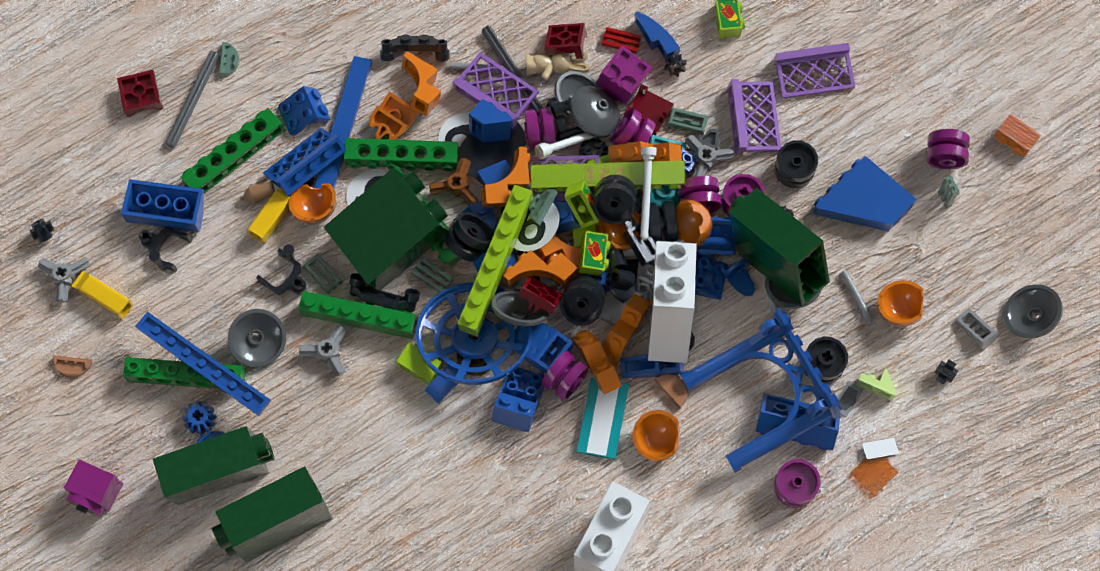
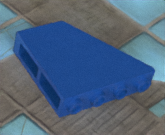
M864 156L861 160L857 159L852 164V169L849 172L845 171L838 179L839 182L836 185L832 184L827 189V194L823 198L820 196L813 204L815 206L813 214L816 216L889 232L914 206L917 199L868 157Z

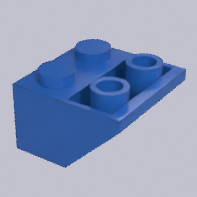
M482 99L469 113V133L482 142L503 141L512 138L513 118L507 112L499 110L492 102Z

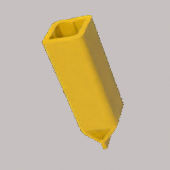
M278 189L273 193L247 229L252 237L264 244L267 242L288 213L291 194L287 196L282 189Z
M84 271L81 272L72 284L73 288L122 320L134 305L130 299Z

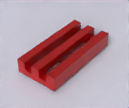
M606 27L602 46L619 50L623 45L631 53L637 54L642 35ZM607 39L618 41L619 43L607 41ZM627 43V44L635 45V47L628 46V45H624V44Z

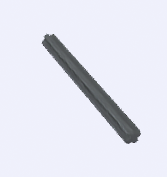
M487 25L484 27L482 33L505 69L527 83L491 26ZM529 90L520 91L524 98H529L532 94ZM537 97L529 105L531 109L536 111L537 116L540 115L541 108H544Z
M212 50L209 52L165 142L168 147H176L219 59V53Z

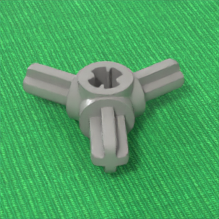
M690 135L685 139V143L694 152V157L696 158L695 164L697 166L693 177L705 176L707 170L711 169L712 165L717 164V161L734 158L732 148L715 150V148L702 145L694 135Z
M86 257L71 265L68 263L54 264L45 258L38 262V268L49 273L50 277L54 279V284L57 285L56 300L61 303L68 301L69 286L77 278L76 274L91 266Z
M337 325L331 336L318 342L317 345H300L299 355L301 357L317 356L318 359H323L325 364H329L335 376L343 375L345 368L338 358L340 356L338 350L340 349L339 343L346 334L347 329Z

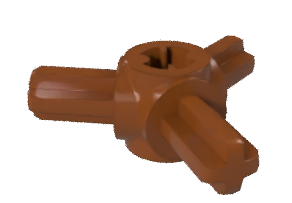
M461 158L456 172H453L450 177L446 178L447 181L429 185L430 193L434 195L449 192V194L461 197L468 205L478 202L477 197L469 190L467 183L468 178L466 175L471 161Z

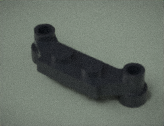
M405 34L397 36V38L392 40L384 39L381 41L380 59L382 61L394 60L396 51H433L437 61L443 62L450 59L447 40H438L434 36L425 34L410 36Z
M359 273L350 275L349 283L351 286L349 294L359 297L360 301L393 310L415 311L416 303L420 298L418 290L406 289L405 295L399 296L365 286V280Z

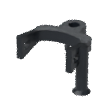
M555 97L547 99L545 108L551 107L559 130L555 139L556 142L584 133L579 126L569 130L566 128L563 113L571 111L568 99L562 102L556 101Z
M169 227L162 229L158 235L150 233L148 230L142 231V235H139L142 245L150 250L149 259L157 264L162 271L166 269L174 272L177 271L173 263L163 261L160 257L159 252L166 239L174 235L190 243L193 240L189 234Z
M287 244L283 247V250L280 248L277 250L280 257L294 265L291 274L285 282L275 287L260 275L256 279L257 282L277 295H282L288 289L297 295H301L303 291H306L307 285L299 277L301 264L295 260L294 247Z

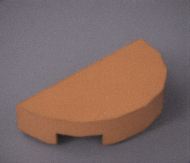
M53 355V363L57 371L69 378L85 374L93 362L90 359Z
M670 374L655 378L657 384L681 409L687 398V388L684 382L677 376Z

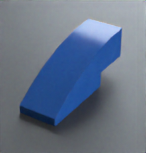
M639 11L635 13L634 21L651 50L658 48L664 59L666 57L670 58L672 53L675 55L680 54L679 45L666 29L647 15Z
M648 354L620 358L622 378H650L666 374L680 375L684 372L683 363L648 361Z

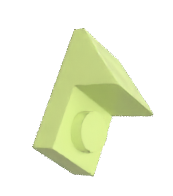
M886 368L880 380H877L872 374L861 373L856 384L891 401L897 393Z

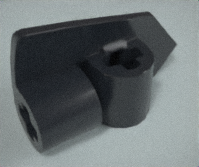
M614 250L607 255L611 270L609 281L614 297L624 304L634 293L636 294L639 260H626L623 251Z

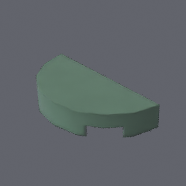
M222 42L219 68L220 78L233 74L240 63L237 50L230 43Z
M547 189L546 192L540 195L537 194L532 199L529 206L531 219L538 225H541L558 194L556 190Z

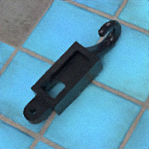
M632 216L628 221L622 223L626 229L623 235L641 266L650 264L654 267L656 244L649 233L646 240L637 241L633 233L638 232L640 236L641 223L637 224Z

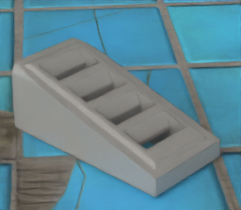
M970 308L955 319V322L982 350H985L997 339V332ZM971 317L972 320L965 324L964 322ZM975 323L978 324V325H976L973 329L970 328V327L973 326ZM980 329H983L981 333L976 334Z

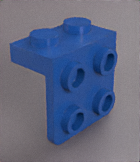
M302 86L278 105L288 132L293 136L314 121L326 124L331 120L328 115V109L322 102L321 94L315 88Z
M711 217L713 225L711 235L703 245L697 247V252L703 255L720 254L722 256L736 254L730 218Z

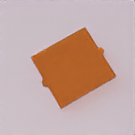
M884 457L865 458L851 472L860 482V486H864L873 496L899 473L889 463V460Z

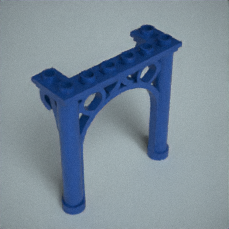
M777 308L776 312L773 313L775 318L762 323L759 327L760 332L689 372L686 370L680 374L689 391L749 359H764L773 362L789 376L795 393L791 414L780 426L725 455L735 473L742 470L741 467L828 419L842 418L840 414L842 408L835 393L832 394L827 383L823 384L820 380L823 377L817 366L813 368L811 365L812 357L808 351L804 352L801 348L803 343L798 334L794 336L791 330L794 328L786 312L782 313L780 308ZM769 345V353L757 352ZM777 345L786 346L788 350L786 357L778 358L774 356V349ZM793 353L796 355L801 366H793L788 363L791 361ZM805 374H807L813 386H802L801 381ZM804 392H813L816 401L811 405L801 402V396ZM800 408L808 412L796 419Z

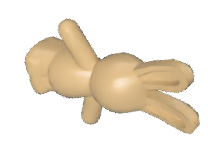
M544 47L539 48V55L530 56L525 54L527 76L543 73L541 78L544 81L549 78L552 70L559 74L569 71L587 73L590 70L588 64L579 63L588 59L587 52H583V59H576L575 54L569 56L566 54H555L551 57L545 54Z

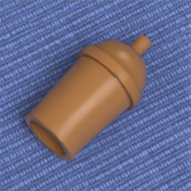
M272 181L249 186L245 190L244 196L240 197V200L246 199L248 203L257 204L259 201L271 197L275 192Z

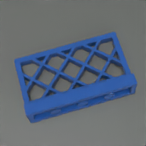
M319 128L264 171L263 174L289 196L344 153L346 148L336 134L331 135L324 129Z

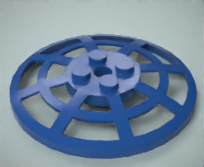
M474 282L457 284L434 296L423 308L416 326L418 351L427 366L444 379L465 385L492 383L509 375L524 361L532 342V327H526V343H515L514 326L503 320L494 325L489 319L485 318L479 332L480 338L477 340H471L469 337L472 334L459 330L458 322L454 325L453 329L444 327V324L453 315H456L458 320L460 319L466 304L459 305L454 295L471 292ZM498 286L495 295L507 290ZM446 299L448 300L452 309L447 311L437 324L426 320L438 304ZM490 305V308H489L488 311L494 313V311L492 310V307H491V305ZM423 327L435 331L434 344L436 351L426 354L422 343ZM507 327L509 342L499 341L497 332ZM440 334L450 336L452 345L442 349ZM495 348L506 349L503 355L495 362L489 355ZM512 350L523 351L518 361L504 372L500 370L498 366L508 358ZM457 352L464 358L461 365L450 360L447 355ZM441 358L446 364L458 370L456 377L442 372L430 360ZM482 358L487 364L482 367H469L472 359ZM491 370L495 375L484 379H464L466 372L479 373Z

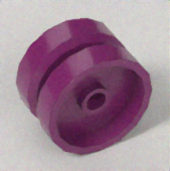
M551 107L541 108L540 120L537 119V113L534 109L525 110L524 127L529 150L533 151L536 145L541 144L540 138H543V143H548L549 145L556 143Z
M632 108L618 123L610 142L613 145L639 141L647 143L653 134L656 124L647 117L642 119V114Z
M939 129L929 133L927 140L929 149L926 158L929 165L939 169L963 168L969 163V134L957 129Z
M738 174L731 177L726 182L722 194L724 213L729 217L730 205L738 196H747L756 188L765 194L762 183L750 174Z
M691 177L685 179V185H681V189H677L678 196L681 198L680 201L694 200L699 202L708 210L709 214L722 208L721 196L718 194L720 189L719 182L716 177Z
M565 351L547 371L541 385L549 391L556 389L555 396L562 401H566L586 377L589 366L582 361L575 363V356L569 351Z
M793 459L786 462L779 469L774 481V492L777 498L784 505L791 508H801L808 505L817 495L821 485L817 468L803 459Z

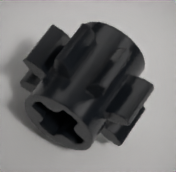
M672 53L670 58H665L664 70L669 71V76L676 75L679 77L681 71L686 72L685 65L687 60L682 59V54L675 55Z
M39 219L31 224L33 229L29 231L34 240L39 239L40 242H44L53 236L52 231H54V227L50 220L45 222L44 219Z
M950 359L946 363L941 361L934 371L938 375L936 380L942 384L946 380L951 383L958 373V370L955 369L957 364Z

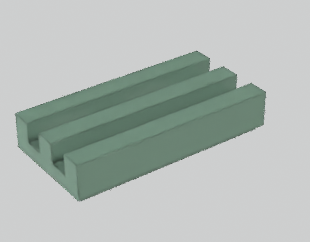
M672 107L668 127L704 135L708 116ZM676 114V115H680V116H684V117H688V118H692V119L701 120V121H703V123L697 122V121H693V120L687 119V118L676 117V116H674V115Z
M952 176L945 177L938 190L939 195L943 194L941 200L942 202L946 200L944 206L947 208L952 206L959 193V189Z
M319 254L303 265L327 294L332 289L337 288L338 284L343 283ZM318 260L336 281L332 282L315 261ZM310 265H312L320 273V275L328 282V287L309 267Z
M423 257L420 263L416 265V268L411 271L414 276L439 293L447 289L454 280L453 277ZM423 265L427 266L428 268H430L431 270H433L434 272H436L438 275H440L441 277H443L444 279H446L447 282H445L444 280H442L441 278H439L437 275H435L434 273H432L431 271H429L428 269H426L425 267H423ZM419 270L423 271L425 274H427L428 276L442 284L443 287H439L434 282L420 274Z

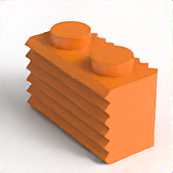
M1009 114L994 136L1001 144L1010 146L1015 154L1026 157L1041 137V134L1012 114Z

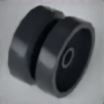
M793 140L785 143L780 148L774 165V173L777 179L783 185L790 188H801L809 184L818 166L816 150L809 143L802 140Z
M609 175L602 178L597 183L594 193L593 209L596 216L608 224H622L628 221L633 216L636 207L637 192L635 185L627 177L621 175Z
M672 200L662 202L661 213L655 202L650 203L648 233L655 244L656 241H662V232L667 242L678 241L676 213Z
M465 212L460 214L454 221V224L447 230L444 240L448 248L456 256L472 262L477 261L485 249L489 247L494 233L482 218Z
M581 275L572 278L567 282L560 300L562 315L575 325L584 326L595 322L602 313L605 302L603 286L598 280L590 276Z
M823 336L816 338L809 344L806 350L813 359L810 363L813 368L818 367L823 376L820 378L823 384L835 383L841 378L848 364L846 347L833 337Z

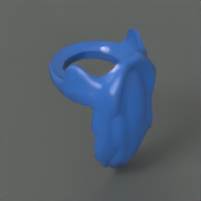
M741 258L740 261L726 270L722 267L725 277L736 291L744 296H753L755 284L746 272L749 266L747 259Z

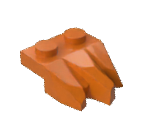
M389 91L381 105H377L370 115L369 127H379L375 134L377 139H382L389 134L390 140H397L411 128L420 112Z

